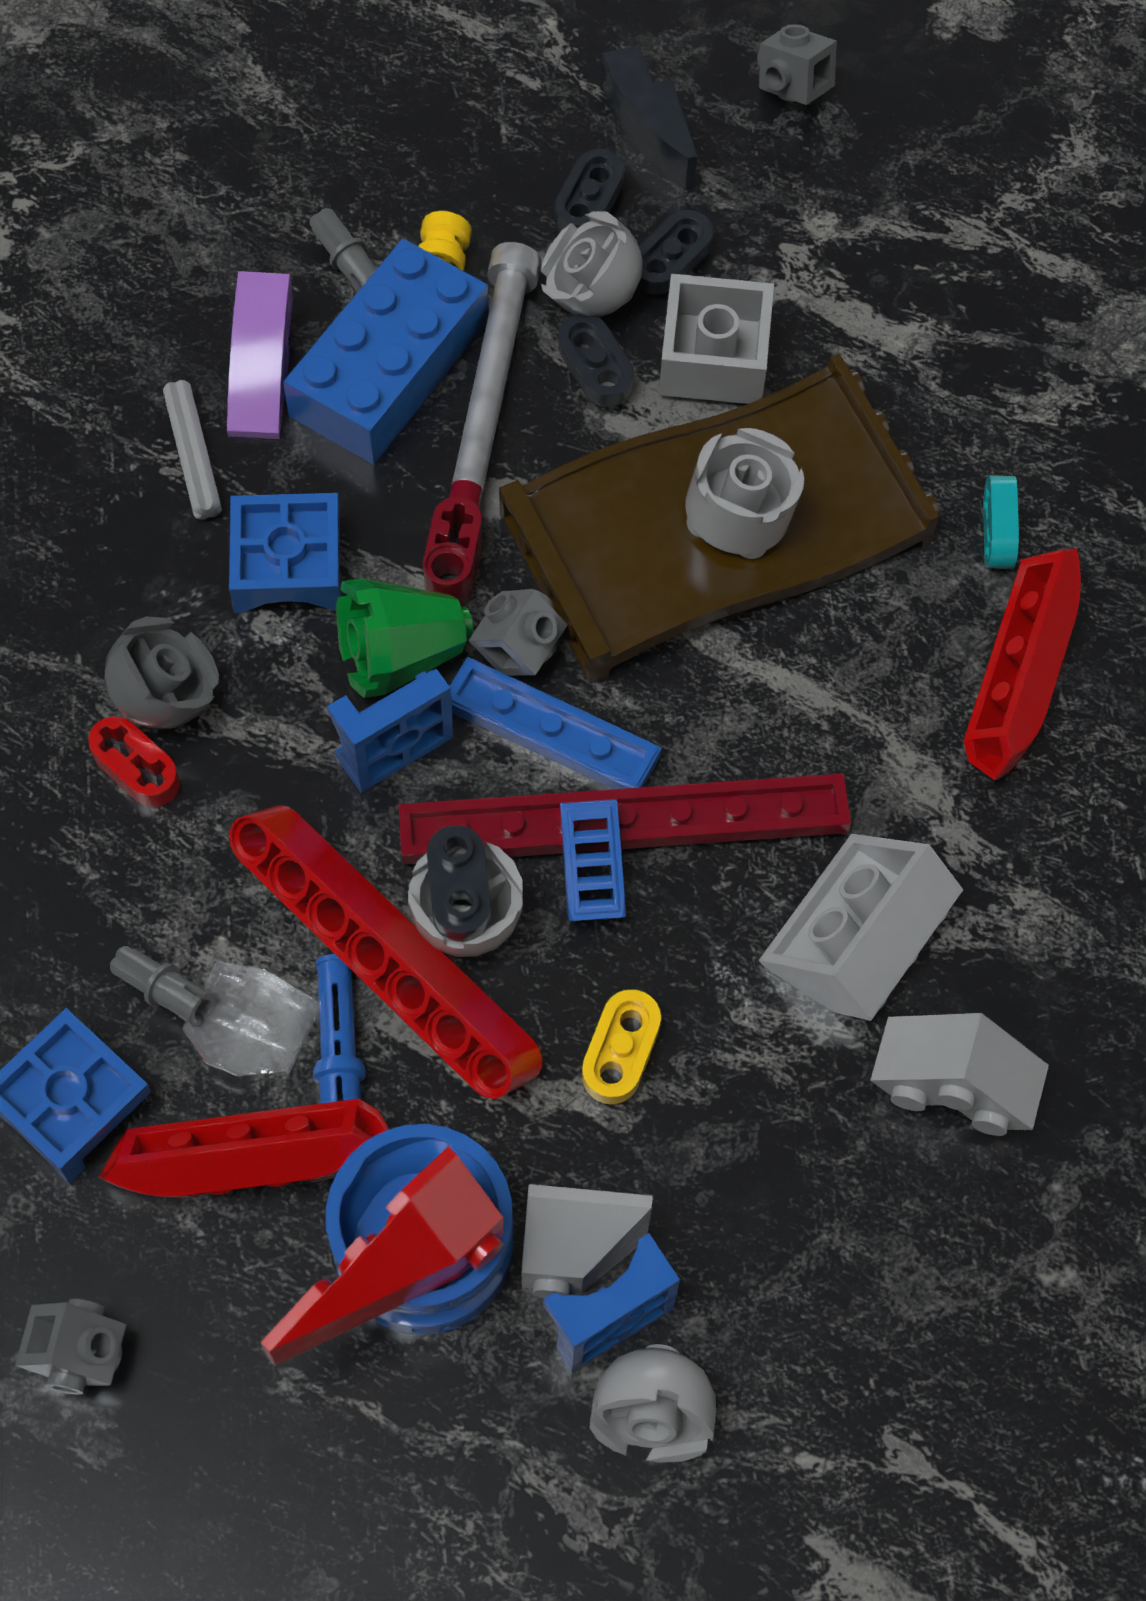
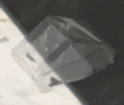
M216 961L203 987L204 990L215 995V1008L205 1022L201 1020V1025L198 1027H193L185 1022L182 1028L185 1035L206 1064L235 1076L289 1075L318 1015L319 1001L265 969Z

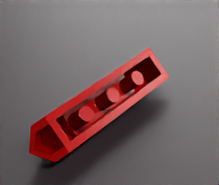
M1066 548L1021 560L963 740L968 762L993 780L1007 774L1020 761L1039 732L1046 717L1079 607L1081 574L1077 548Z
M360 1099L127 1129L116 1144L98 1178L128 1191L162 1198L197 1197V1194L210 1193L219 1195L240 1188L264 1185L281 1187L291 1182L303 1180L309 1182L324 1181L335 1178L338 1170L352 1152L368 1139L389 1130V1127L379 1110Z

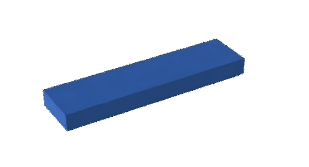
M469 657L466 658L450 685L453 714L612 789L644 787L661 757L662 747Z

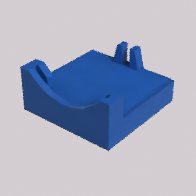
M338 493L231 496L229 591L234 613H245L264 604L283 601L307 602L329 610H336L337 598L341 597Z
M437 669L431 670L428 673L423 671L415 676L414 681L358 713L346 695L327 706V712L336 728L342 747L334 751V755L361 793L454 738L451 688Z
M66 1008L0 1070V1117L25 1138L58 1174L70 1184L86 1168L82 1159L151 1093L148 1084Z
M649 1233L638 1239L637 1249L628 1270L610 1287H602L598 1292L587 1296L552 1293L543 1299V1306L558 1328L557 1351L571 1373L576 1372L674 1309L680 1279Z

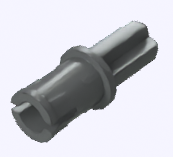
M324 208L310 219L312 230L330 253V265L335 270H340L349 280L355 291L358 292L377 270V267L365 252L366 245L361 238H353L334 211L330 208Z
M128 946L119 948L115 958L110 962L111 972L142 991L148 1004L153 1007L161 1005L169 1009L193 1027L200 1026L201 1020L207 1021L215 1008V995L180 975L179 968L172 963L160 965L138 950L131 949Z

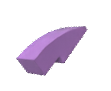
M238 271L229 367L228 436L280 439L285 398L283 381L287 378L290 356L288 338L293 305L290 274Z

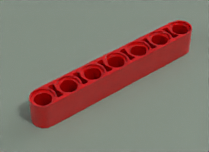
M278 805L239 817L235 820L229 832V843L232 852L238 860L477 1093L490 1099L500 1098L527 1084L539 1075L542 1068V1055L535 1041L442 951L435 949L420 935L417 928L296 811L288 806Z

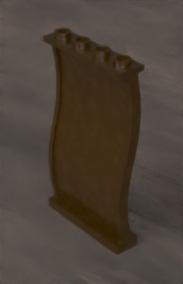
M840 353L831 356L828 366L785 389L719 415L636 436L599 449L564 464L525 485H521L520 481L516 480L499 487L500 516L540 592L553 602L555 612L568 624L562 634L589 684L609 677V671L612 667L686 631L728 615L802 594L843 579L917 543H920L922 547L932 543L940 517L939 507L934 496L929 491H923L914 476V467L909 455L904 450H898L890 437L889 426L885 416L880 410L873 409L865 396V388L860 375L855 370H849ZM744 428L762 430L783 440L794 452L793 460L799 472L802 468L804 474L803 490L785 535L776 545L767 549L763 556L756 559H748L740 554L726 552L712 546L701 537L693 535L686 523V496L702 448L714 436L721 433V438L736 435L738 429Z

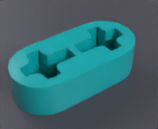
M988 475L986 479L983 499L984 561L986 568L1014 569L1016 565L1019 546L1018 487L1015 476Z

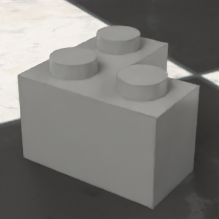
M982 1013L888 1017L870 1081L890 1094L891 1102L901 1108L923 1111L926 1105H944L960 1111L971 1119L972 1126L978 1131L989 1135L1003 1136L1007 1133V1130H1033L1049 1065Z

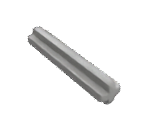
M179 380L176 383L169 382L164 386L163 393L194 516L200 520L216 517L221 513L222 508L191 385L185 380Z

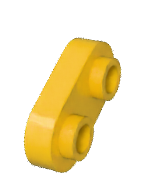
M624 990L613 995L604 1007L582 1067V1081L586 1091L592 1098L601 1103L618 1104L633 1096L640 1084L657 1039L661 1022L660 1009L655 1000L648 994L639 990ZM626 1018H635L641 1023V1028L637 1031L629 1032L624 1030L620 1023ZM607 1069H614L621 1074L622 1078L617 1083L609 1084L604 1082L600 1075Z

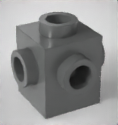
M787 25L783 27L780 31L760 43L757 59L758 66L760 67L759 88L777 94L782 100L797 101L808 105L835 86L837 41L812 33L807 27L802 25Z
M535 589L501 591L487 604L484 611L485 616L469 639V642L497 671L505 675H536L542 664L550 659L556 651V642L568 624L555 612L553 602L540 591Z
M69 1299L68 1303L31 1305L15 1366L47 1376L46 1386L48 1388L69 1394L81 1395L85 1386L111 1385L114 1371L117 1369L122 1356L121 1343L126 1324L103 1316L105 1307L87 1300Z

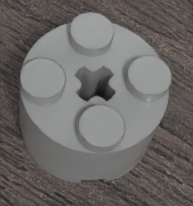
M744 428L738 429L736 435L721 438V433L714 436L702 448L686 496V523L693 535L701 537L712 546L726 552L740 554L748 559H756L763 556L767 549L776 545L785 535L803 490L804 474L802 468L799 472L793 460L794 452L783 440L762 430Z

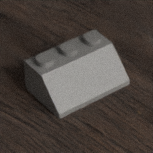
M851 834L759 961L766 969L831 1012L871 1021L878 1010L884 1006L888 996L906 970L915 962L918 953L935 929L946 918L949 909L963 889L929 844Z

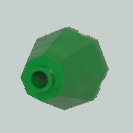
M365 578L342 581L340 590L348 596L338 597L336 602L339 649L343 661L349 658H353L358 672L347 673L351 687L363 698L385 695L415 679V676L423 671L428 672L461 654L467 639L472 636L473 625L470 612L466 606L461 607L459 600L452 595Z

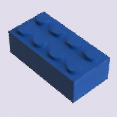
M402 238L283 381L289 417L374 465L487 324L489 316L488 284Z

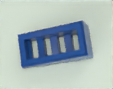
M617 799L560 803L568 919L570 921L625 917V893ZM606 818L607 829L574 831V820ZM608 842V852L576 854L575 844ZM609 865L610 875L577 876V867ZM611 890V898L579 901V891Z

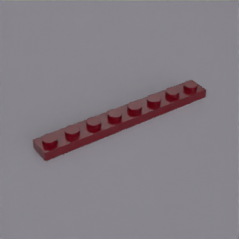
M844 773L398 804L402 864H416L427 853V846L431 837L440 829L452 825H460L472 829L480 836L484 846H486V842L498 846L509 857L563 853L560 803L617 799L621 849L849 833L851 826ZM606 818L573 821L574 831L607 829ZM608 842L575 844L576 852L608 850Z

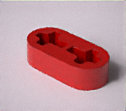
M108 717L94 725L88 738L89 747L95 762L132 798L144 806H164L174 799L180 786L178 773L172 759L125 718ZM109 738L117 742L123 739L130 755L125 757L115 748L107 750L105 741ZM143 766L154 776L161 773L164 783L160 786L152 782L145 785L139 768Z

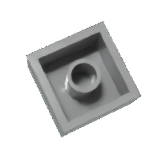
M671 274L659 395L745 404L761 399L763 397L767 370L774 284Z

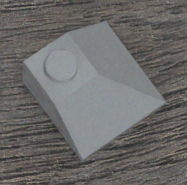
M529 1184L522 1263V1287L533 1288V1295L540 1298H546L552 1293L569 1295L570 1292H584L637 1248L638 1239L648 1234L653 1196Z

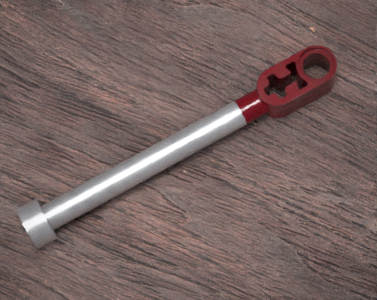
M516 242L501 243L492 251L487 276L491 284L495 286L451 491L449 498L442 501L434 511L423 560L425 590L452 595L459 600L461 607L465 606L472 597L482 551V516L479 507L524 294L536 288L542 262L540 255L533 248ZM456 531H460L459 545L451 543V538H454ZM443 574H455L459 576L453 580H442L438 578Z

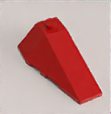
M449 1146L386 1206L391 1215L378 1235L375 1233L370 1234L365 1238L358 1236L344 1252L346 1256L338 1267L341 1275L333 1283L325 1278L314 1284L262 1340L261 1345L264 1352L275 1366L459 1278L470 1266L476 1271L482 1269L498 1254L503 1246V1242L500 1240L504 1235L503 1216L459 1156Z

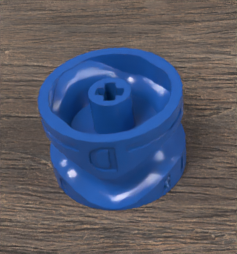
M430 1124L404 1125L386 1130L368 1139L352 1152L340 1167L328 1195L326 1231L337 1271L339 1264L346 1256L344 1253L358 1236L365 1238L370 1234L375 1233L378 1235L391 1215L386 1206L448 1146L459 1156L503 1216L504 1235L500 1238L503 1246L486 1266L478 1271L470 1266L459 1278L372 1319L376 1323L396 1332L414 1335L439 1334L466 1324L490 1306L501 1291L510 1271L513 1255L512 1199L506 1178L497 1162L481 1145L465 1134L447 1127Z

